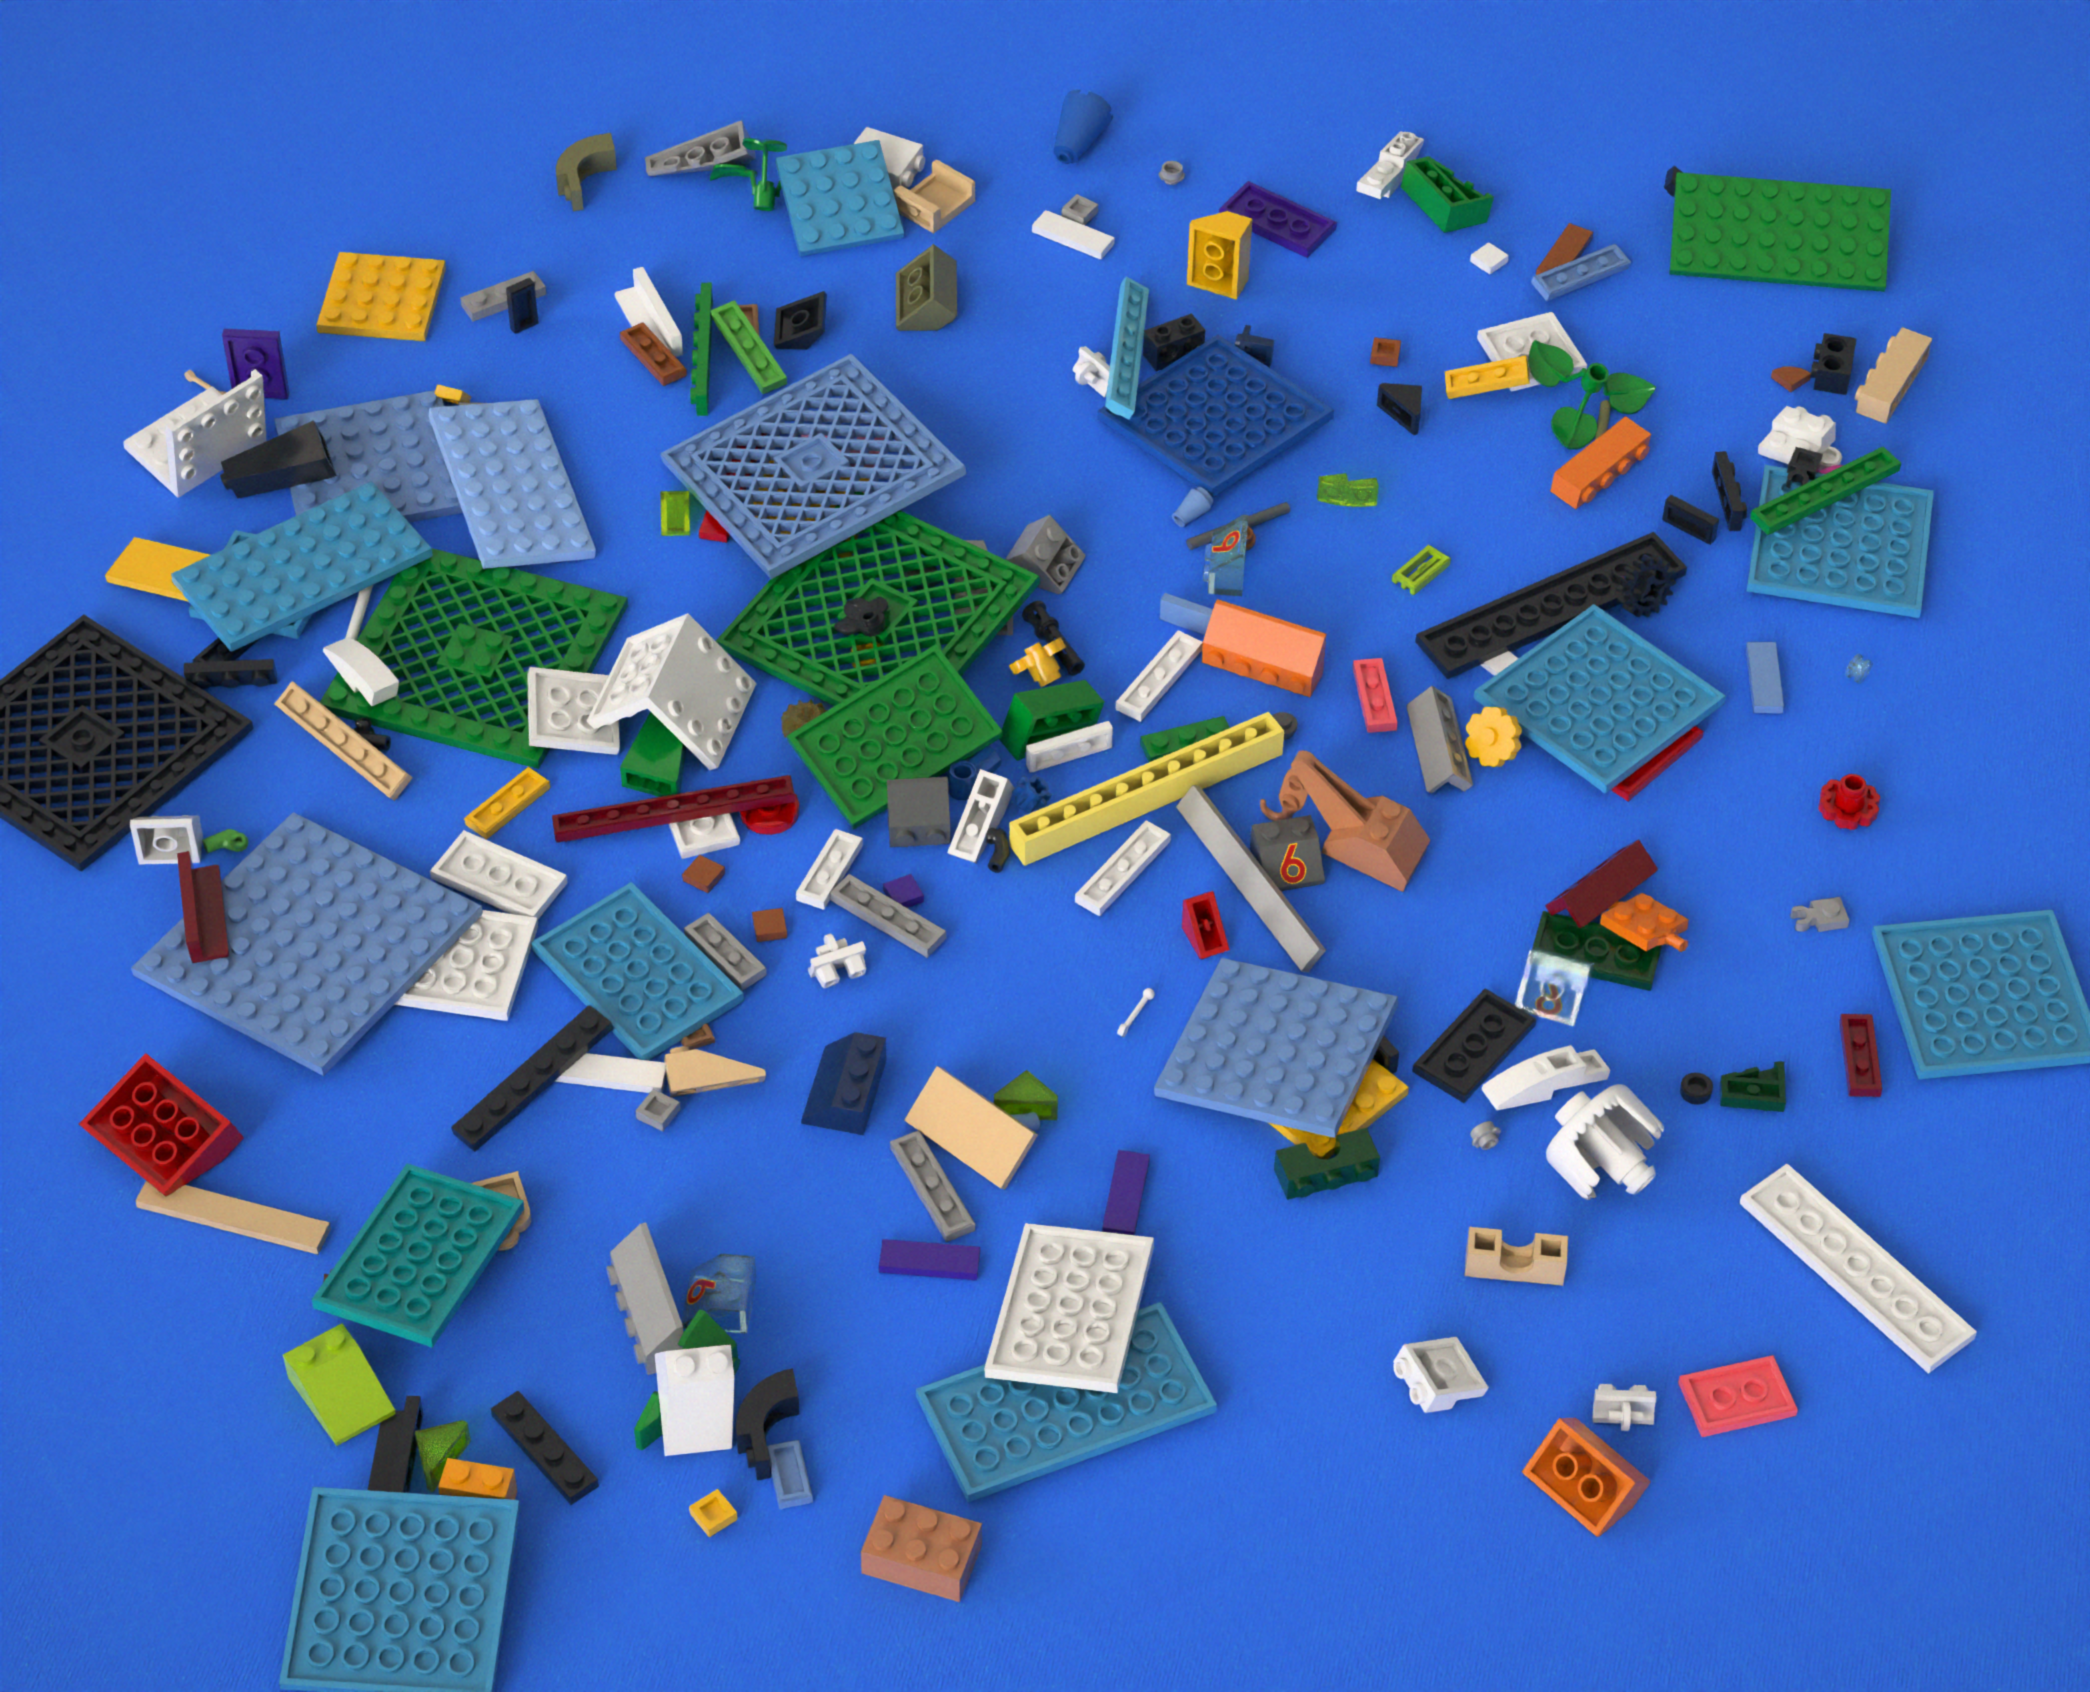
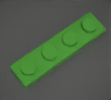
M735 300L711 310L712 320L762 394L787 384L786 375Z

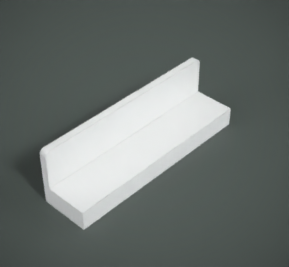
M643 267L633 269L634 287L615 292V298L631 327L644 322L675 357L683 355L682 335Z

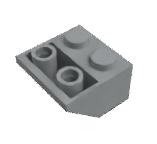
M1048 515L1026 526L1005 560L1039 575L1040 584L1037 586L1038 588L1061 594L1086 555L1051 515Z

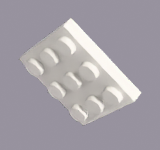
M1553 312L1478 330L1477 339L1492 362L1526 356L1528 361L1531 345L1534 340H1537L1547 345L1559 347L1571 356L1574 365L1571 375L1580 372L1582 368L1587 369V363ZM1529 369L1530 384L1510 387L1509 389L1512 392L1539 385L1540 383L1534 379Z
M536 667L529 668L527 674L529 746L618 754L620 749L619 720L611 725L606 724L596 729L587 722L609 675Z

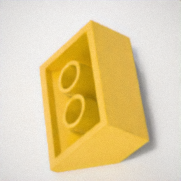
M1226 211L1191 220L1189 226L1187 285L1237 300L1249 280L1252 218Z

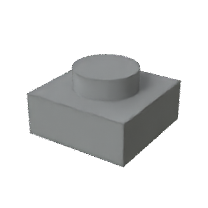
M1076 194L1062 207L1061 216L1086 225L1098 213L1099 204Z
M653 1089L636 1109V1119L660 1131H664L680 1111V1102Z

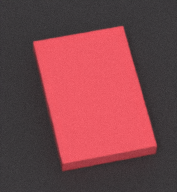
M1774 1355L1679 1376L1678 1384L1701 1437L1797 1415V1406Z

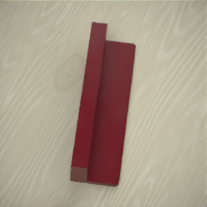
M1638 839L1618 850L1545 906L1551 916L1567 909L1578 927L1582 928L1657 872L1658 868Z
M189 851L177 853L186 944L192 963L228 957L229 947L219 865L194 869Z

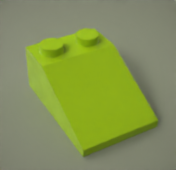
M343 1323L283 1354L288 1379L336 1446L396 1414L392 1403L360 1347Z

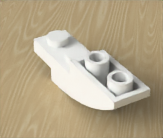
M1400 131L1380 151L1378 162L1358 181L1356 191L1381 199L1383 196L1389 198L1402 182L1407 161L1417 158L1424 139L1416 137L1411 132Z
M1570 1045L1539 1054L1510 1067L1483 1084L1482 1091L1496 1110H1502L1551 1100L1554 1090L1607 1080L1611 1070L1595 1049L1577 1053Z

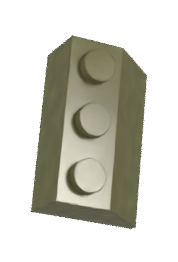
M934 244L896 272V328L899 331L939 330L946 324L953 322L957 317V261Z

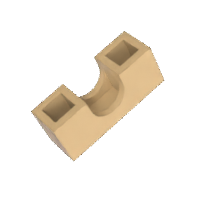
M1469 1227L1464 1276L1563 1286L1567 1266L1568 1236L1535 1233L1531 1244L1515 1247L1506 1244L1502 1240V1230Z

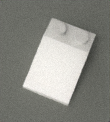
M731 1345L656 1353L655 1363L665 1456L732 1449L734 1370Z

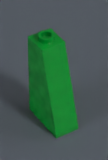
M652 712L648 715L620 766L622 787L658 797L680 794L687 747Z

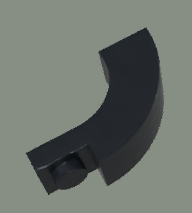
M793 1368L777 1372L759 1382L744 1398L738 1411L736 1420L738 1454L746 1453L748 1468L755 1467L757 1480L771 1478L770 1461L765 1440L768 1431L778 1421L790 1416L799 1415V1398Z

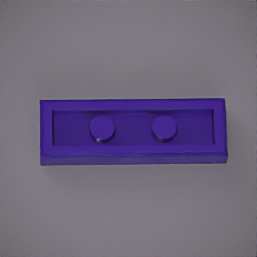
M1118 1150L1102 1232L1135 1235L1150 1154Z
M883 1239L879 1273L977 1280L980 1247Z

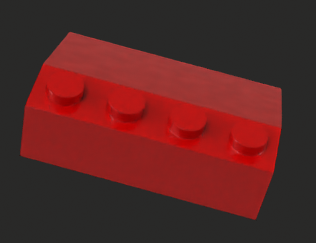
M146 1053L79 1123L84 1130L165 1197L221 1163L244 1138L227 1118Z

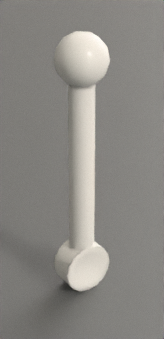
M1146 988L1143 991L1142 999L1125 1023L1120 1025L1117 1035L1126 1036L1130 1025L1148 1000L1154 998V990Z

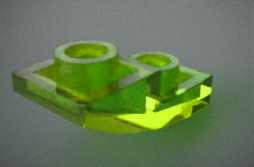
M1346 473L1319 476L1317 499L1321 502L1341 506H1377L1379 485L1376 478L1348 481Z

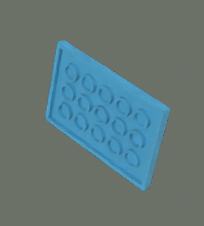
M632 882L531 942L532 951L586 1006L591 1005L611 1021L613 1027L611 1031L639 1060L649 1061L681 1041L685 1036H689L704 1024H708L744 1001L743 992Z

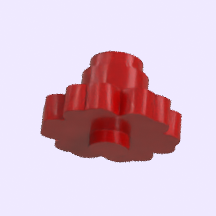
M1848 774L1842 777L1840 781L1829 780L1821 788L1818 809L1825 820H1834L1837 827L1855 830L1858 824L1870 826L1872 821L1877 819L1880 795L1876 793L1877 791L1874 786L1866 785V781L1861 776Z

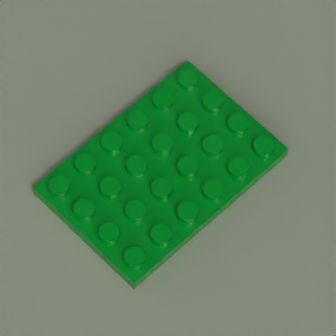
M935 644L788 734L787 741L854 830L887 809V780L939 777L950 770L952 764L968 759L1003 737V731Z

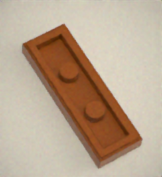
M1569 223L1537 268L1536 275L1578 259L1593 239V231Z
M644 322L620 332V340L663 386L687 376L686 368Z

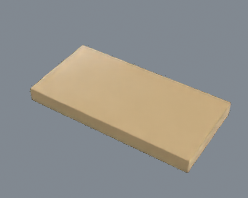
M936 1066L904 1119L908 1124L1001 1189H1006L1038 1136L1030 1128L939 1066Z

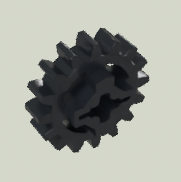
M1643 554L1641 561L1636 558L1633 559V567L1625 566L1626 576H1619V580L1623 584L1616 588V591L1622 593L1617 598L1619 602L1623 603L1622 608L1637 617L1641 615L1650 617L1651 610L1658 613L1660 604L1667 605L1666 596H1671L1674 593L1669 590L1670 586L1676 584V581L1670 578L1675 573L1674 570L1669 568L1670 563L1654 554L1651 557Z

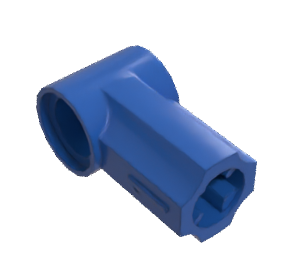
M987 746L968 759L961 760L950 766L948 792L953 798L957 800L969 799L980 769L993 773L1001 766V758L996 750Z

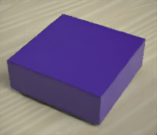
M911 874L883 884V891L886 896L906 908L924 902V895Z

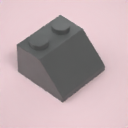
M948 777L887 780L890 847L950 844Z

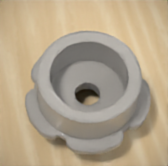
M1167 161L1162 165L1159 177L1166 184L1175 185L1184 179L1185 174L1179 162Z
M1491 1121L1477 1125L1470 1132V1136L1473 1139L1472 1145L1476 1148L1481 1147L1482 1150L1493 1148L1499 1142L1500 1128L1495 1127Z

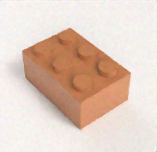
M884 1495L861 1550V1572L865 1575L960 1602L982 1547V1523Z

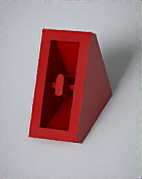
M1209 891L1184 899L1182 929L1199 959L1230 950L1214 892Z

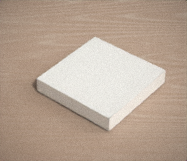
M730 813L669 824L682 859L740 845V837Z

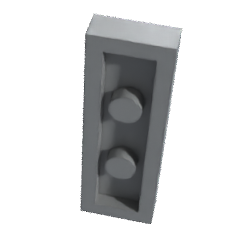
M532 271L460 297L461 306L474 322L508 309L507 287L530 277L535 284L536 298L546 295V286L537 274Z
M709 912L684 928L685 936L742 991L767 975L766 967Z

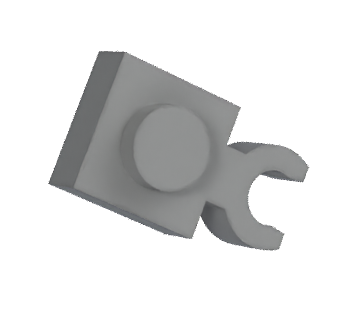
M1840 897L1811 901L1809 908L1795 906L1790 914L1791 919L1801 918L1796 921L1795 930L1800 932L1806 931L1810 926L1816 925L1818 932L1848 928L1849 918Z

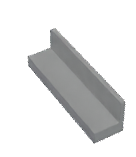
M1431 686L1406 706L1426 791L1431 794L1449 782L1465 792L1473 786L1452 698Z

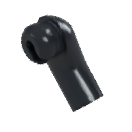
M362 717L355 721L356 728L354 730L377 749L389 750L391 745L390 736L375 734L369 718Z
M992 827L987 831L986 841L989 844H995V851L988 863V868L995 873H999L1009 857L1010 849L1007 833L1001 828L995 829Z

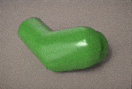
M227 829L202 839V843L207 853L220 848L239 852L245 850L248 846V838L241 832Z

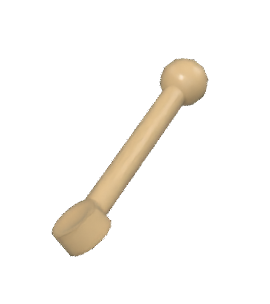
M192 370L184 373L185 378L189 382L194 381L205 389L212 387L196 377ZM217 390L222 395L226 393L225 391L220 392L219 390Z

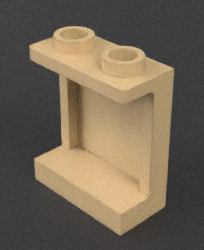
M936 159L932 162V173L911 190L900 185L893 190L899 214L934 234L975 202V181Z

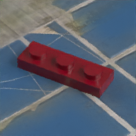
M1841 1014L1839 1025L1848 1095L1856 1097H1881L1882 1082L1872 1014Z

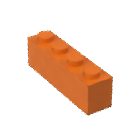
M1625 416L1555 471L1550 491L1574 509L1579 508L1585 502H1591L1597 492L1602 488L1607 489L1617 476L1626 474L1632 464L1637 460H1643L1650 450L1648 445L1651 434Z

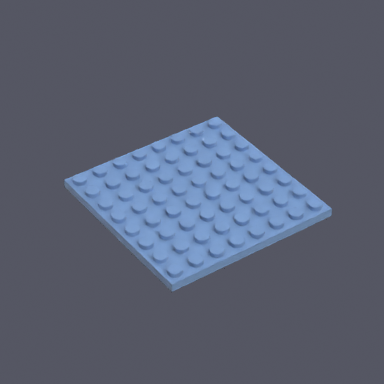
M293 812L221 881L229 947L228 957L192 963L186 944L183 917L131 969L133 976L324 1076L479 919L483 911L481 905Z

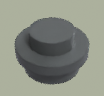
M1285 712L1273 714V718L1284 730V740L1291 738L1297 730L1298 723L1296 718Z

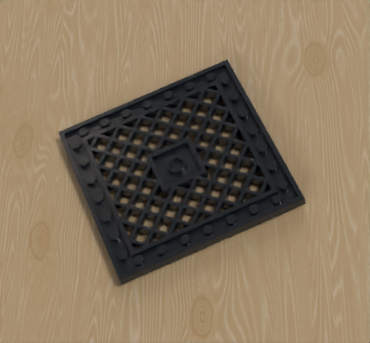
M83 614L0 680V730L5 729V733L0 734V745H4V749H0V761L4 760V765H0V776H3V780L0 779V818L82 872L131 831L130 820L136 817H148L252 731L253 723L247 717ZM91 661V665L76 666V662ZM112 674V678L97 679V675ZM91 676V680L76 681V677ZM70 678V682L55 683V679ZM133 687L131 692L118 693L119 688ZM112 689V693L97 694V690ZM91 691V695L76 696V692ZM70 693V697L55 698V694ZM48 695V699L34 700V696ZM154 701V705L139 706V702ZM133 703V707L118 708V704ZM112 704V709L97 710L99 705ZM69 708V712L54 714V709ZM48 710V714L33 715V711ZM27 712V716L12 717V713ZM175 714L174 719L160 720V715ZM154 716L152 721L139 722V717ZM133 718V722L118 723V719ZM48 725V730L33 731L35 726ZM26 727V732L11 733L12 728ZM197 728V732L181 733V729ZM176 730V734L160 735V731ZM154 732V736L139 737V733ZM133 733V738L125 737V734ZM32 742H40V746L32 747ZM26 743V747L11 748V744ZM176 745V750L160 751V746ZM154 747L153 752L139 753V748ZM133 749L131 754L117 755L118 750ZM47 757V761L32 762V758ZM25 758V763L10 764V761L13 759ZM154 763V767L139 768V764ZM133 765V769L117 770V766ZM111 767V771L96 772V768ZM68 770V775L53 776L55 771ZM47 772L46 777L31 778L32 773ZM25 774V779L10 780V775ZM133 780V785L117 786V782ZM111 782V787L96 788L97 783ZM89 784V789L74 790L75 785ZM68 786V791L53 792V787ZM46 788V793L31 794V789ZM111 798V803L95 804L96 799ZM89 800V805L74 806V801ZM67 802V807L52 808V803ZM40 804H46V808L42 807ZM89 816V821L74 822V817Z

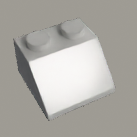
M199 815L136 817L130 820L131 833L139 864H178L177 853L186 851L190 852L193 863H200L203 832Z

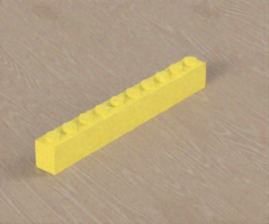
M1266 712L1011 821L1009 846L1024 866L1177 801L1185 796L1192 785H1197L1204 789L1283 754L1284 730L1273 716Z

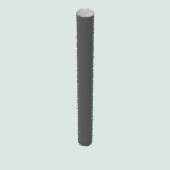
M1287 502L1281 503L1186 540L1187 546L1192 550L1226 537L1236 525L1253 527L1290 512L1289 504Z

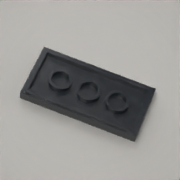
M1485 988L1415 1062L1412 1072L1465 1103L1536 1026L1537 1019Z

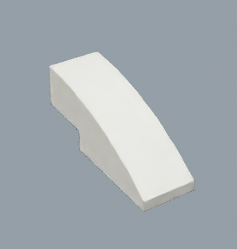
M347 637L323 648L325 655L353 692L360 691L371 707L397 696L399 680L374 653L358 641Z

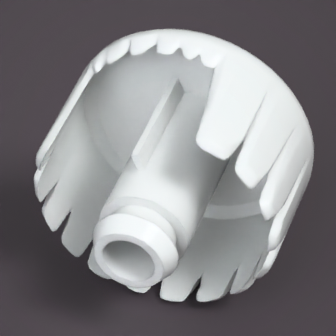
M1617 1084L1610 1086L1592 1100L1581 1091L1571 1098L1555 1115V1119L1563 1127L1549 1143L1546 1150V1159L1582 1198L1591 1200V1198L1597 1197L1593 1187L1598 1184L1600 1178L1593 1169L1601 1166L1618 1185L1624 1183L1628 1187L1626 1192L1633 1195L1644 1189L1656 1176L1654 1166L1648 1167L1645 1164L1647 1158L1643 1155L1637 1143L1646 1150H1649L1654 1146V1141L1650 1134L1659 1139L1661 1131H1664V1126L1625 1085Z

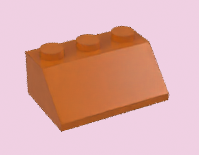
M1559 1418L1522 1470L1525 1476L1596 1537H1600L1627 1514L1651 1483L1647 1477L1577 1418Z

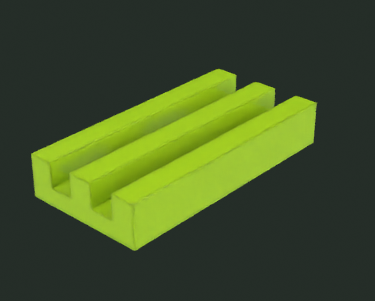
M1427 545L1392 575V582L1395 584L1400 582L1401 588L1405 590L1410 588V593L1415 595L1450 566L1451 558L1434 547ZM1433 555L1431 559H1429L1427 562H1424L1428 557ZM1416 567H1418V569L1413 574H1411L1408 578L1406 577L1410 572H1412Z

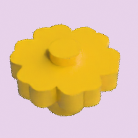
M1061 637L1043 647L1038 642L1025 649L1026 656L1013 662L1009 667L1013 675L1028 669L1034 682L1038 681L1040 687H1043L1062 677L1058 671L1061 668L1053 654L1066 648Z
M1484 707L1482 713L1473 714L1466 725V731L1470 736L1465 740V746L1470 757L1479 758L1482 766L1502 767L1505 760L1515 759L1517 752L1521 748L1519 736L1522 733V728L1518 724L1517 717L1508 715L1505 708Z

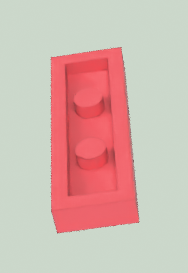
M1382 658L1353 660L1352 669L1367 733L1397 731V718Z

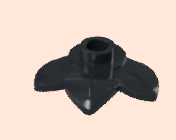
M880 596L870 602L862 598L849 600L844 605L846 617L837 622L834 628L836 631L846 635L862 632L865 636H876L885 629L886 618L884 614L888 609V603Z

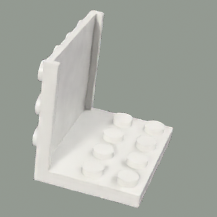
M255 369L251 371V378L223 395L213 386L124 440V449L176 497H181L222 471L221 461L267 441L263 375Z
M687 613L627 638L587 722L596 729L606 724L611 725L624 717H632L637 712L648 708L711 771L719 767L757 683Z

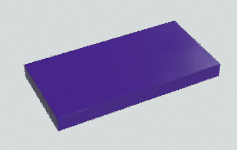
M1247 181L1219 208V213L1228 211L1252 218L1253 233L1306 258L1336 230L1337 222L1250 181Z

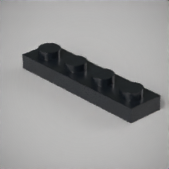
M516 1391L491 1408L492 1417L570 1505L599 1487L598 1479L519 1391Z

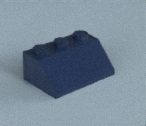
M854 1032L825 1046L801 1124L864 1135L886 1064V1038Z

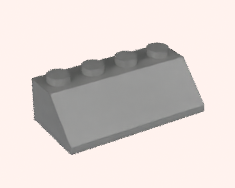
M642 1223L610 1251L611 1265L607 1266L606 1269L611 1286L617 1284L619 1292H615L620 1312L626 1310L628 1318H624L629 1338L635 1336L637 1344L633 1345L637 1363H644L647 1374L651 1375L656 1373V1353L682 1350V1347L678 1346V1342L684 1331L647 1223Z

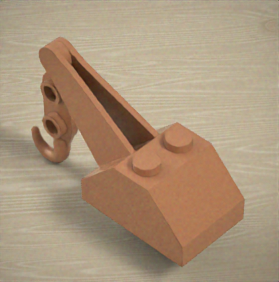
M1304 750L1299 751L1291 763V769L1287 771L1279 793L1282 812L1277 813L1270 810L1266 805V800L1261 799L1260 808L1263 814L1272 821L1290 819L1294 813L1303 808L1309 794L1331 829L1321 853L1404 892L1430 843V838L1412 811L1384 796L1364 798L1324 766L1312 753Z

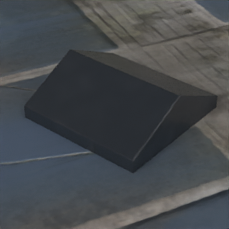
M825 291L776 308L774 337L776 349L807 350L825 332L827 300Z

